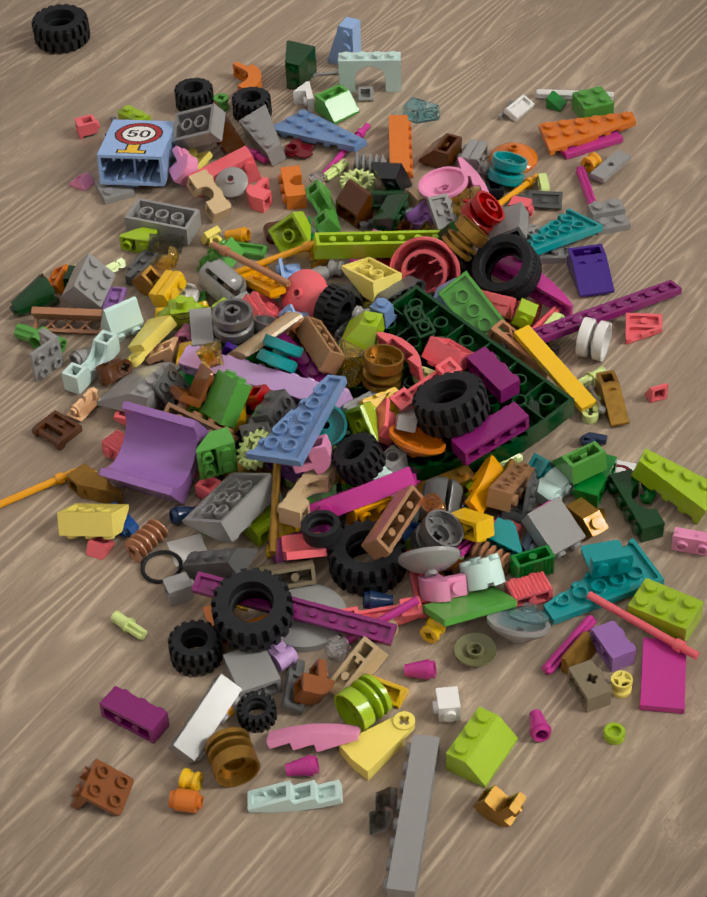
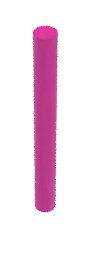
M415 596L377 619L389 622L420 604ZM350 635L343 638L346 645L359 639Z

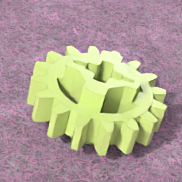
M356 168L354 171L349 170V173L344 172V176L340 177V187L342 189L349 179H352L369 192H371L372 188H375L376 178L369 170L364 172V169L358 170Z
M256 429L255 433L250 432L248 437H244L245 441L239 443L241 448L236 451L239 453L237 456L238 463L248 470L251 468L256 470L257 466L262 468L264 461L247 459L245 453L249 449L253 450L258 446V441L262 437L266 438L270 433L264 429L261 431Z

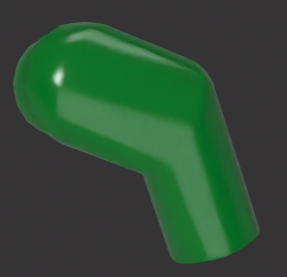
M641 483L644 494H640V499L642 503L650 504L655 499L657 491H651Z

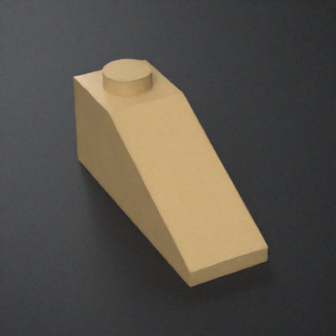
M364 636L331 677L335 682L330 692L336 695L345 687L351 686L352 682L358 680L362 674H374L389 655Z

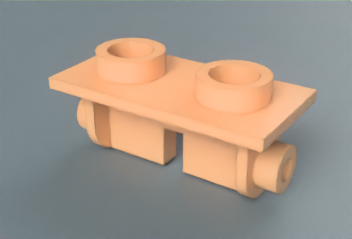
M95 387L89 388L83 395V398H80L74 405L70 406L66 416L82 422L98 406L97 401L101 398L97 396L98 390Z

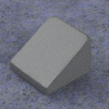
M373 86L358 87V102L374 101Z
M398 415L394 418L395 427L398 430L415 433L418 419Z

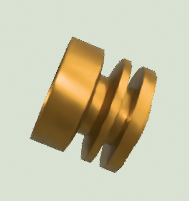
M462 214L454 222L458 231L456 232L449 228L448 232L452 237L444 233L442 239L453 250L455 255L469 262L472 259L469 253L472 255L477 254L473 245L482 248L489 241V238L473 221Z
M377 344L368 347L364 352L362 375L364 387L376 393L393 387L399 389L402 383L403 352L397 347L388 344Z
M240 727L225 728L214 733L207 740L205 753L211 764L215 781L223 787H237L257 776L260 770V761L253 749L250 735L245 729Z

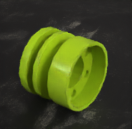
M368 673L362 674L358 680L352 682L351 686L345 687L334 697V704L340 717L347 725L360 726V733L366 731L376 720H380L392 710V701L387 690L380 681Z

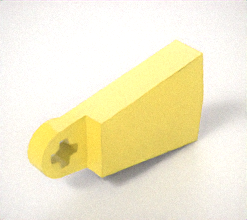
M171 315L148 319L129 344L128 348L132 353L127 359L131 361L133 368L139 366L145 360V357L177 326Z
M399 712L394 717L360 733L359 740L339 745V753L352 769L369 781L405 745L404 739L415 729V717L410 712ZM400 721H403V722H407V721H408V725H406V724H404V723L400 725Z

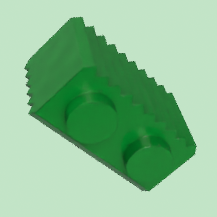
M549 544L510 555L509 571L513 578H521L522 576H528L530 573H540L541 571L544 572L545 576L554 574L555 555Z

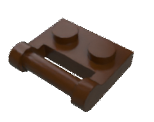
M56 410L32 428L33 435L44 438L58 450H63L70 440L83 431L80 424ZM48 428L49 430L58 434L60 437L56 438L55 436L46 432L45 429Z

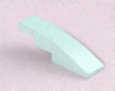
M289 780L248 791V811L254 813L302 811L343 803L340 780L317 785L315 780L293 785Z

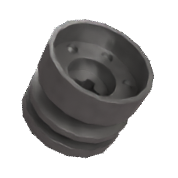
M442 509L433 510L426 515L412 532L410 545L412 550L432 546L456 548L464 537V529L455 515Z

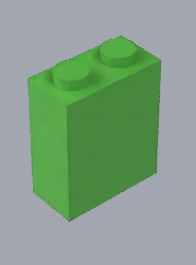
M218 369L201 412L215 420L218 424L235 429L252 386L246 383L247 379L236 375L235 371Z

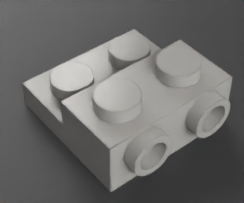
M610 198L605 202L593 201L591 204H588V218L603 225V231L597 233V235L630 230L631 224L625 215V207L620 199Z

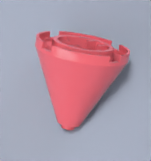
M420 236L409 239L395 251L390 262L391 268L402 273V279L410 275L423 280L426 284L425 291L427 293L431 291L435 293L437 287L460 276L459 261L453 250L443 241L433 237Z

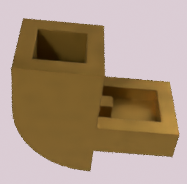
M493 785L482 792L473 807L488 821L501 827H510L523 810L522 804L527 797L521 791L508 797L498 786Z

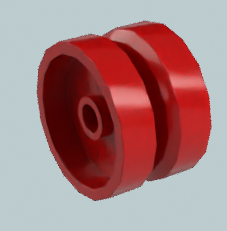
M483 190L478 191L471 200H468L461 207V215L463 214L468 217L486 235L505 218L504 210L498 200Z

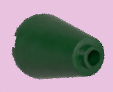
M41 273L10 302L11 306L9 308L14 316L18 314L21 317L31 314L32 307H52L61 302L59 297H55L54 294L56 292L46 276Z

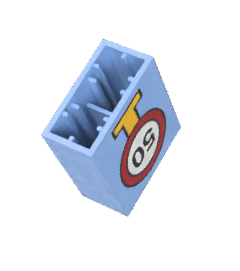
M113 119L97 153L100 184L165 186L170 174L168 169L173 166L176 159L172 149L177 145L171 142L174 121ZM130 171H134V174L127 177Z

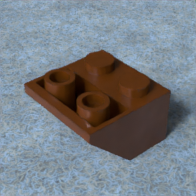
M446 133L429 146L419 158V162L438 168L452 166L457 160L458 154L462 153V137Z
M349 179L336 199L337 215L356 229H359L360 222L365 220L368 222L367 220L373 218L372 194L352 179Z

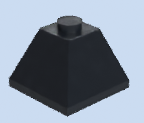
M371 163L384 188L393 190L412 186L402 163Z

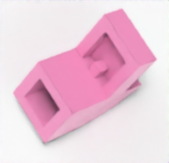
M175 146L172 151L177 162L168 170L174 182L186 186L188 175L198 170V160L191 156L187 149Z
M327 434L318 436L302 467L293 466L296 474L315 469L317 475L329 468L332 446Z
M439 573L434 577L418 576L420 596L426 601L449 602L451 598L468 595L466 575L464 573L445 577Z

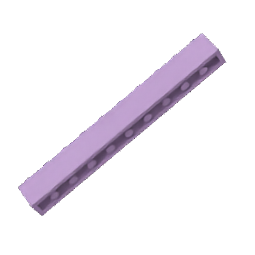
M187 345L178 361V365L183 373L195 376L199 365L204 364L214 372V377L218 369L223 371L230 369L235 371L236 375L247 379L246 383L252 387L266 384L273 391L286 389L297 406L300 405L299 402L303 398H308L313 393V388L320 383L310 377L303 378L295 373H285L278 368L271 369L263 364L251 363L246 359L240 360L231 355L219 354L214 350H204L200 346ZM344 388L335 405L341 410L343 404L353 400L347 388Z

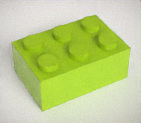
M645 578L628 604L627 612L675 639L679 638L683 641H688L702 618L704 601Z

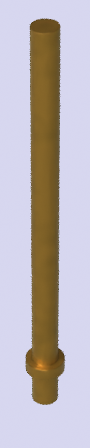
M273 463L270 555L277 554L279 518L277 507L280 497L281 464Z

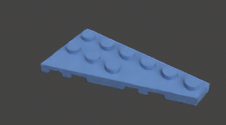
M305 109L274 125L276 132L280 133L281 137L294 136L295 139L299 138L301 141L314 144L322 142L324 146L328 147L336 145L338 149L357 152L367 146L365 139Z
M327 375L313 388V393L308 398H303L295 410L291 409L271 428L272 432L266 438L262 437L258 441V446L253 450L249 449L245 453L247 459L302 467L347 384L346 377Z

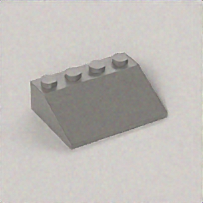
M162 362L133 369L130 374L124 376L97 401V405L124 412L122 406L124 401L157 409L163 401L153 391V384L168 364H172L178 372L181 371V368L172 362Z
M231 472L182 520L183 523L218 541L233 542L237 540L239 534L244 529H247L251 522L264 512L263 510L271 504V473Z

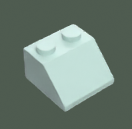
M134 296L103 310L101 328L102 330L118 334L119 342L130 335H137L143 327L144 321L136 297Z

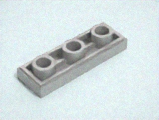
M616 150L590 173V178L604 184L631 160V155Z

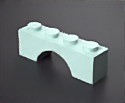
M102 330L93 339L92 348L86 361L81 365L73 362L69 364L61 373L65 390L80 395L98 376L95 367L114 359L120 352L118 334Z

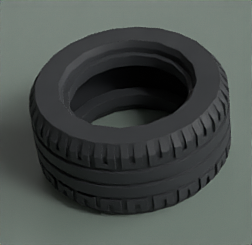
M501 234L490 238L482 248L477 250L471 265L472 279L481 290L516 298V302L528 297L534 291L542 273L541 260L536 251L527 240L515 234ZM514 255L522 258L521 268L513 279L505 283H495L491 280L492 270L501 259Z

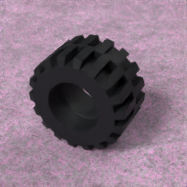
M204 78L184 79L176 84L174 88L178 111L182 112L210 105L213 102V85Z
M245 87L233 94V116L238 122L266 105L270 116L272 115L271 95L264 88Z
M335 284L328 285L316 301L313 318L321 320L328 331L335 333L342 324L352 317L356 304L355 294Z
M367 432L353 433L349 437H345L332 451L331 462L341 479L348 485L356 486L357 484L362 485L365 482H370L371 479L378 476V473L383 471L382 467L386 465L384 451L376 438Z
M193 619L187 623L184 621L181 623V626L177 625L174 628L175 631L170 632V637L168 638L170 660L177 672H183L185 676L191 674L192 677H197L199 674L204 676L206 672H213L214 667L218 668L219 662L223 659L222 641L211 622L207 621L205 623L201 619L198 621Z

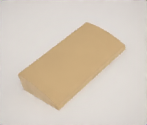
M297 312L283 314L229 352L228 355L240 360L247 359L265 346L262 343L265 334L278 337L297 323L303 316Z

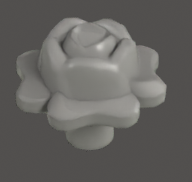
M479 160V169L476 172L480 176L482 174L488 176L491 164L487 161L482 162Z

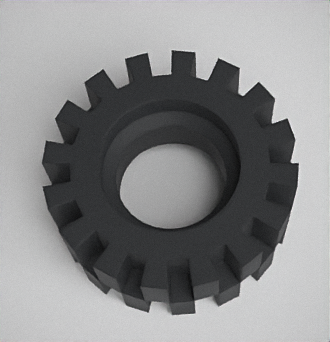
M254 691V695H251L250 692L247 693V698L242 696L241 701L237 703V716L240 726L242 728L245 727L247 732L252 729V733H256L257 730H260V733H262L264 728L267 731L271 729L270 725L274 726L275 720H277L274 698L271 699L269 694L265 696V692L262 691L260 695H258V691ZM254 709L265 710L261 715L249 714Z

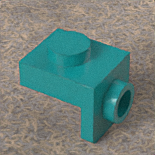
M535 452L528 463L530 467L536 468L535 472H537L538 478L544 477L555 467L551 461Z

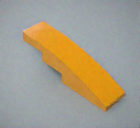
M492 455L485 459L472 478L474 483L468 490L470 495L464 502L469 509L484 513L487 508L486 501L489 487L502 475L503 471L501 464Z

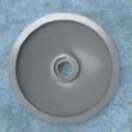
M424 547L401 554L398 557V564L413 573L434 577L438 575V572L444 571L456 563L461 554L460 550L455 547Z
M508 609L487 615L486 621L489 627L501 637L513 643L533 641L544 637L550 631V623L545 618L534 613Z

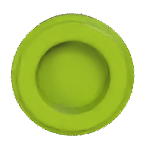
M612 722L604 727L603 738L608 744L619 745L625 740L626 730L621 724Z

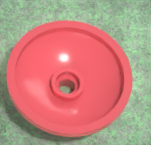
M302 269L296 271L288 278L292 283L290 287L285 286L286 293L281 295V304L283 309L288 304H292L296 312H308L310 317H314L313 312L316 301L321 292L327 287V283L318 272Z

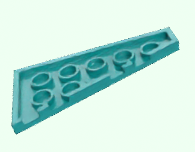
M568 208L565 214H560L557 220L548 222L538 230L537 234L533 233L530 235V239L527 241L538 255H542L561 246L580 241L585 237L594 236L596 233L603 231V225Z
M632 538L623 547L624 550L631 549L633 553L632 572L591 579L588 571L584 574V578L572 583L571 588L565 592H560L547 602L543 607V611L551 623L555 625L601 608V606L587 599L590 591L611 603H615L635 595L645 578L660 584H664V578L635 539Z

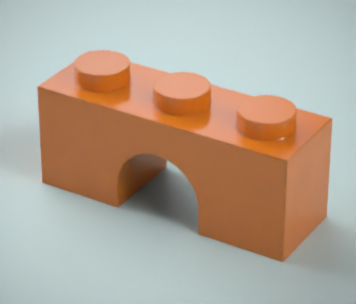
M300 166L280 167L278 183L280 184L283 204H286L287 210L307 208L304 184L302 185Z

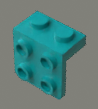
M619 540L588 544L581 547V553L591 579L632 572L633 553L631 549L624 550Z

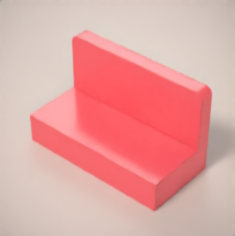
M386 397L377 406L376 410L378 417V441L389 446L392 441L388 431L394 425L395 413L389 411L390 399Z
M302 534L281 536L283 560L327 556L326 548L311 547L306 544Z

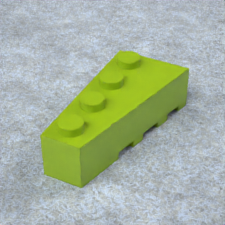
M646 448L644 449L631 476L651 491L656 490L664 501L672 502L678 507L677 510L680 513L688 514L693 518L691 521L698 525L707 510V479Z

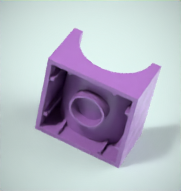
M124 401L122 409L126 415V431L123 444L114 462L107 468L101 467L99 475L116 486L185 505L198 467L196 449L209 431L196 420Z

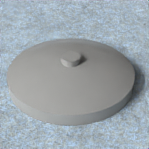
M313 584L289 588L293 597L338 609L346 608L343 599L326 586ZM293 620V625L289 628L288 635L285 638L281 637V639L287 646H292L296 652L306 653L322 650L332 645L341 637L342 633Z

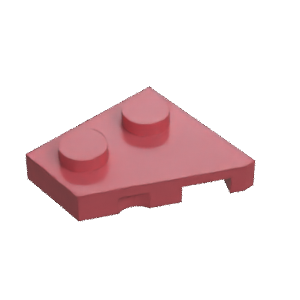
M626 313L625 344L662 333V314Z

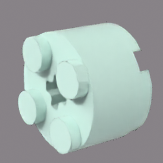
M498 553L486 555L484 558L480 556L468 559L469 561L459 563L460 572L466 575L468 592L506 582Z

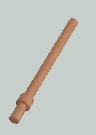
M214 241L211 242L210 247L217 250L220 255L230 257L286 287L291 286L292 282L241 256L226 245H220Z

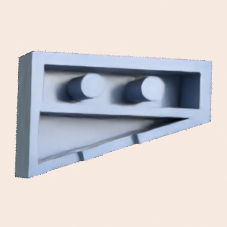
M346 17L338 26L327 60L328 63L338 65L339 53L361 52V26L359 19Z

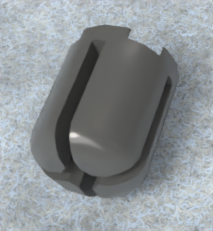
M439 476L428 479L423 485L422 495L425 497V500L420 506L417 524L422 522L426 515L433 510L442 509L450 513L459 510L463 494L462 485L453 479L448 480L446 477Z

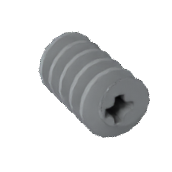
M357 152L354 158L353 169H364V172L369 170L370 173L374 174L375 171L371 163H389V159L387 158L386 160L383 154L381 159H379L378 154L372 158L371 153H369L368 158H366L365 153L360 157L359 152Z

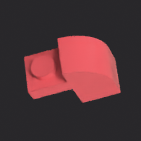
M262 177L255 185L248 184L246 188L248 206L255 211L264 213L272 205L269 178Z

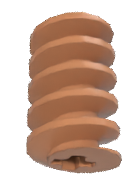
M150 519L141 529H138L135 534H132L125 541V549L133 560L141 562L142 557L147 556V552H152L153 547L156 548L158 546V542L162 543L164 538H168V531L161 522Z
M489 541L475 543L469 552V559L478 556L484 558L486 555L498 553L504 576L506 577L510 573L511 553L507 552L504 554V549L498 550L497 545L491 547V542Z

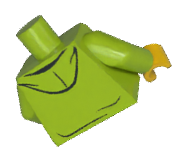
M178 295L176 299L168 300L166 307L155 308V317L171 315L177 323L173 330H179L184 323L190 324L189 309L208 308V301L195 302L194 297Z

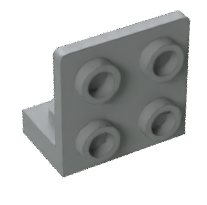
M447 193L426 199L436 230H442L447 224L457 220V216L452 210V201L448 198Z
M45 328L38 331L41 346L29 354L36 382H39L64 364L59 337Z

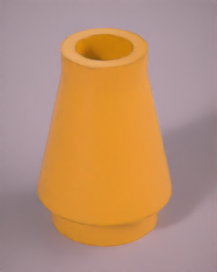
M246 227L226 230L225 239L227 240L232 237L237 242L246 243L251 239V231Z

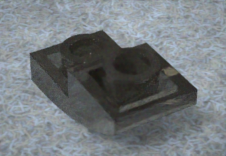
M150 233L147 252L182 253L184 236Z
M390 786L375 793L376 810L369 812L370 835H376L390 828L396 812L398 788Z

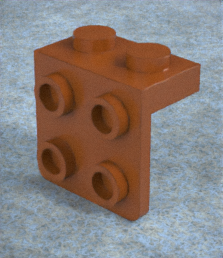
M200 364L189 390L172 384L169 391L174 395V399L179 401V404L186 407L192 405L200 408L207 398L206 392L209 386L213 384L214 372L206 365Z
M95 759L88 767L84 766L79 775L81 782L72 791L71 796L74 798L70 806L79 810L88 801L114 816H119L123 811L133 786V778L98 759Z

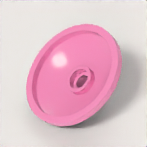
M458 167L437 168L421 178L418 184L419 193L426 199L447 193L448 198L452 199L466 188L468 177L466 172Z

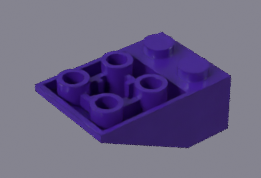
M602 244L568 248L567 267L580 297L614 293L615 290L607 255Z

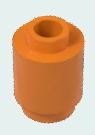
M177 788L170 792L169 808L179 812L197 813L198 809L203 807L204 797L200 795L199 790Z

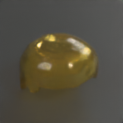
M172 245L167 248L168 254L161 256L156 268L165 271L173 270L179 261V252Z
M351 358V362L344 361L336 376L346 377L347 384L345 388H353L362 382L363 367L358 360Z

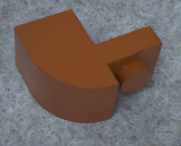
M318 658L309 669V674L303 672L295 681L294 702L316 705L331 691L335 680L328 679L326 660Z

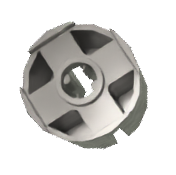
M219 258L211 263L207 261L198 272L200 274L199 286L217 301L223 297L226 299L235 297L234 294L223 286L224 283L239 294L246 291L247 284L245 279Z

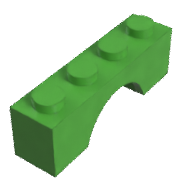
M317 179L305 188L307 199L318 213L313 218L315 229L319 232H339L341 227L331 192Z

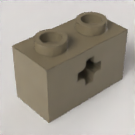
M592 659L568 667L567 681L586 713L610 705L611 695H613L612 687L609 682L606 683L600 667H596Z

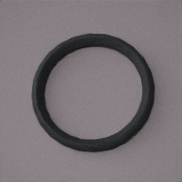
M159 550L149 554L141 564L140 571L142 576L149 582L163 583L162 580L150 578L145 573L147 561L159 554L174 556L179 563L178 570L174 575L180 574L183 569V561L177 553L170 550Z

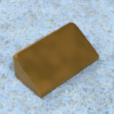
M584 631L561 657V672L568 675V667L588 661L596 654V647L587 631Z

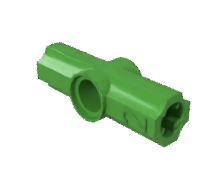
M19 323L15 327L14 337L29 342L34 349H37L41 346L38 331L42 328H47L39 327V329ZM59 337L60 347L63 353L67 345V340L65 338Z

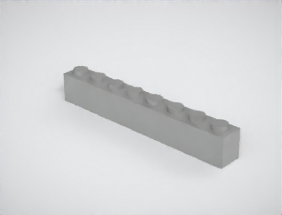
M413 734L412 743H407L406 756H409V760L404 761L403 774L406 777L405 780L401 779L400 793H403L402 799L398 798L396 812H399V818H394L393 831L396 832V835L391 837L390 851L393 852L392 857H387L386 871H389V875L384 877L382 890L386 892L387 897L417 896L440 753V737Z

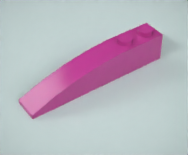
M507 256L494 266L492 275L507 282L518 274L522 260L515 256ZM541 273L540 281L529 297L550 309L553 306L561 308L560 313L565 317L572 315L573 304L550 279Z
M410 466L373 479L370 482H365L362 485H357L309 503L310 513L316 510H328L339 516L391 496L413 484V486H416L417 484Z

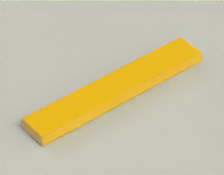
M529 325L514 332V338L561 390L574 398V405L580 412L596 405V399Z

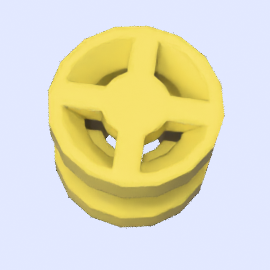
M620 670L612 674L610 685L614 697L626 698L630 696L633 678L629 672Z

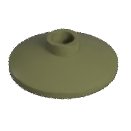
M478 632L462 635L454 645L456 659L469 667L485 666L494 660L497 653L494 640Z

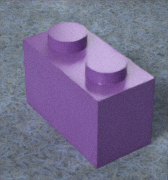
M614 620L591 629V639L597 653L611 672L634 664L636 648L632 642H629L624 630Z

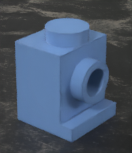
M378 297L369 306L370 312L383 314L385 329L397 318V315L394 314L393 304L386 298Z

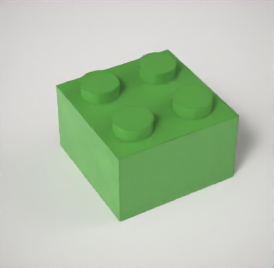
M602 86L572 92V110L578 118L614 113V102Z

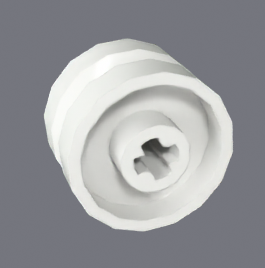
M585 317L577 336L576 355L587 358L591 353L593 360L603 361L611 340L612 323L601 320L597 325L596 319Z

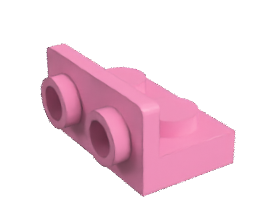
M675 527L671 550L707 556V532Z

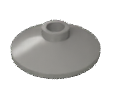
M228 167L217 175L215 183L221 188L224 197L234 198L244 193L248 186V178L242 169Z

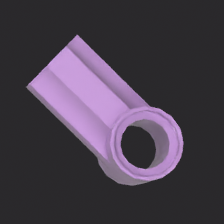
M283 641L278 645H270L271 649L267 650L278 672L291 667L299 659L295 649L290 645L287 646Z

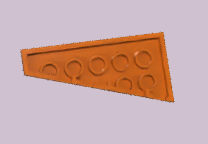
M632 111L616 114L610 113L601 116L540 123L539 131L549 155L552 156L555 155L556 151L561 150L563 152L568 150L570 146L577 147L597 140L598 136L611 135L612 131H622L636 126V118Z

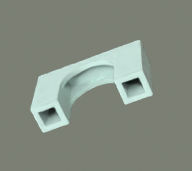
M361 51L339 53V84L347 88L350 93H355V75L357 71L367 66L379 68L384 73L386 92H401V52Z

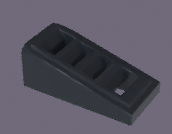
M486 178L485 184L489 193L497 200L504 197L503 185Z

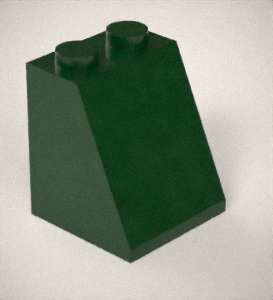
M290 40L287 41L285 55L287 89L296 90L306 81H310L314 73H317L315 46Z

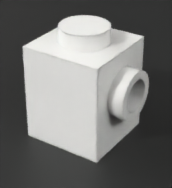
M458 687L436 688V701H432L433 714H438V721H461Z

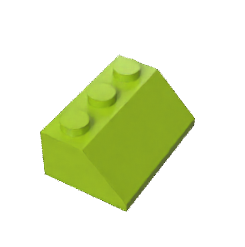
M479 706L446 752V770L486 788L518 741V737L499 715Z

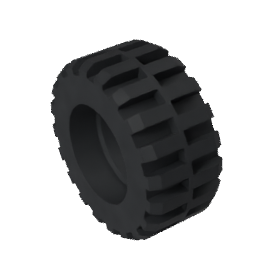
M50 5L38 11L31 22L35 44L45 52L57 54L70 53V51L82 48L90 38L88 16L82 8L76 5Z
M466 371L446 372L443 375L434 376L431 380L428 379L424 385L418 387L412 399V406L418 419L419 428L428 436L433 438L436 436L438 439H451L455 436H464L467 432L471 433L476 427L479 428L482 422L486 421L490 413V403L482 379Z
M358 520L354 521L351 525L343 526L339 540L328 547L329 571L332 580L338 584V587L342 590L346 589L352 595L356 593L358 596L363 597V593L369 590L387 593L388 589L392 590L397 586V583L402 581L406 573V569L398 564V557L406 552L403 537L396 543L391 554L385 558L382 557L373 562H360L353 559L356 556L368 554L361 544L377 520L375 522H371V520L359 522Z
M253 567V570L243 568L239 573L235 571L230 573V578H223L220 581L221 587L215 588L213 592L214 597L211 599L214 626L223 642L228 641V645L233 649L239 647L242 652H247V649L252 650V653L259 652L258 649L262 648L265 651L271 649L270 645H278L282 642L281 637L285 638L288 635L289 628L293 625L294 616L292 595L286 582L282 581L279 575H272L270 570L264 569V571H260L258 567ZM250 598L264 599L273 606L266 617L255 622L242 621L233 615L237 605Z

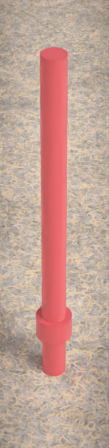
M591 591L588 593V600L672 646L674 651L682 652L695 660L698 658L700 652L687 646L685 641L671 637Z

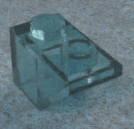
M412 97L403 105V115H408V121L416 124L436 121L440 119V105Z

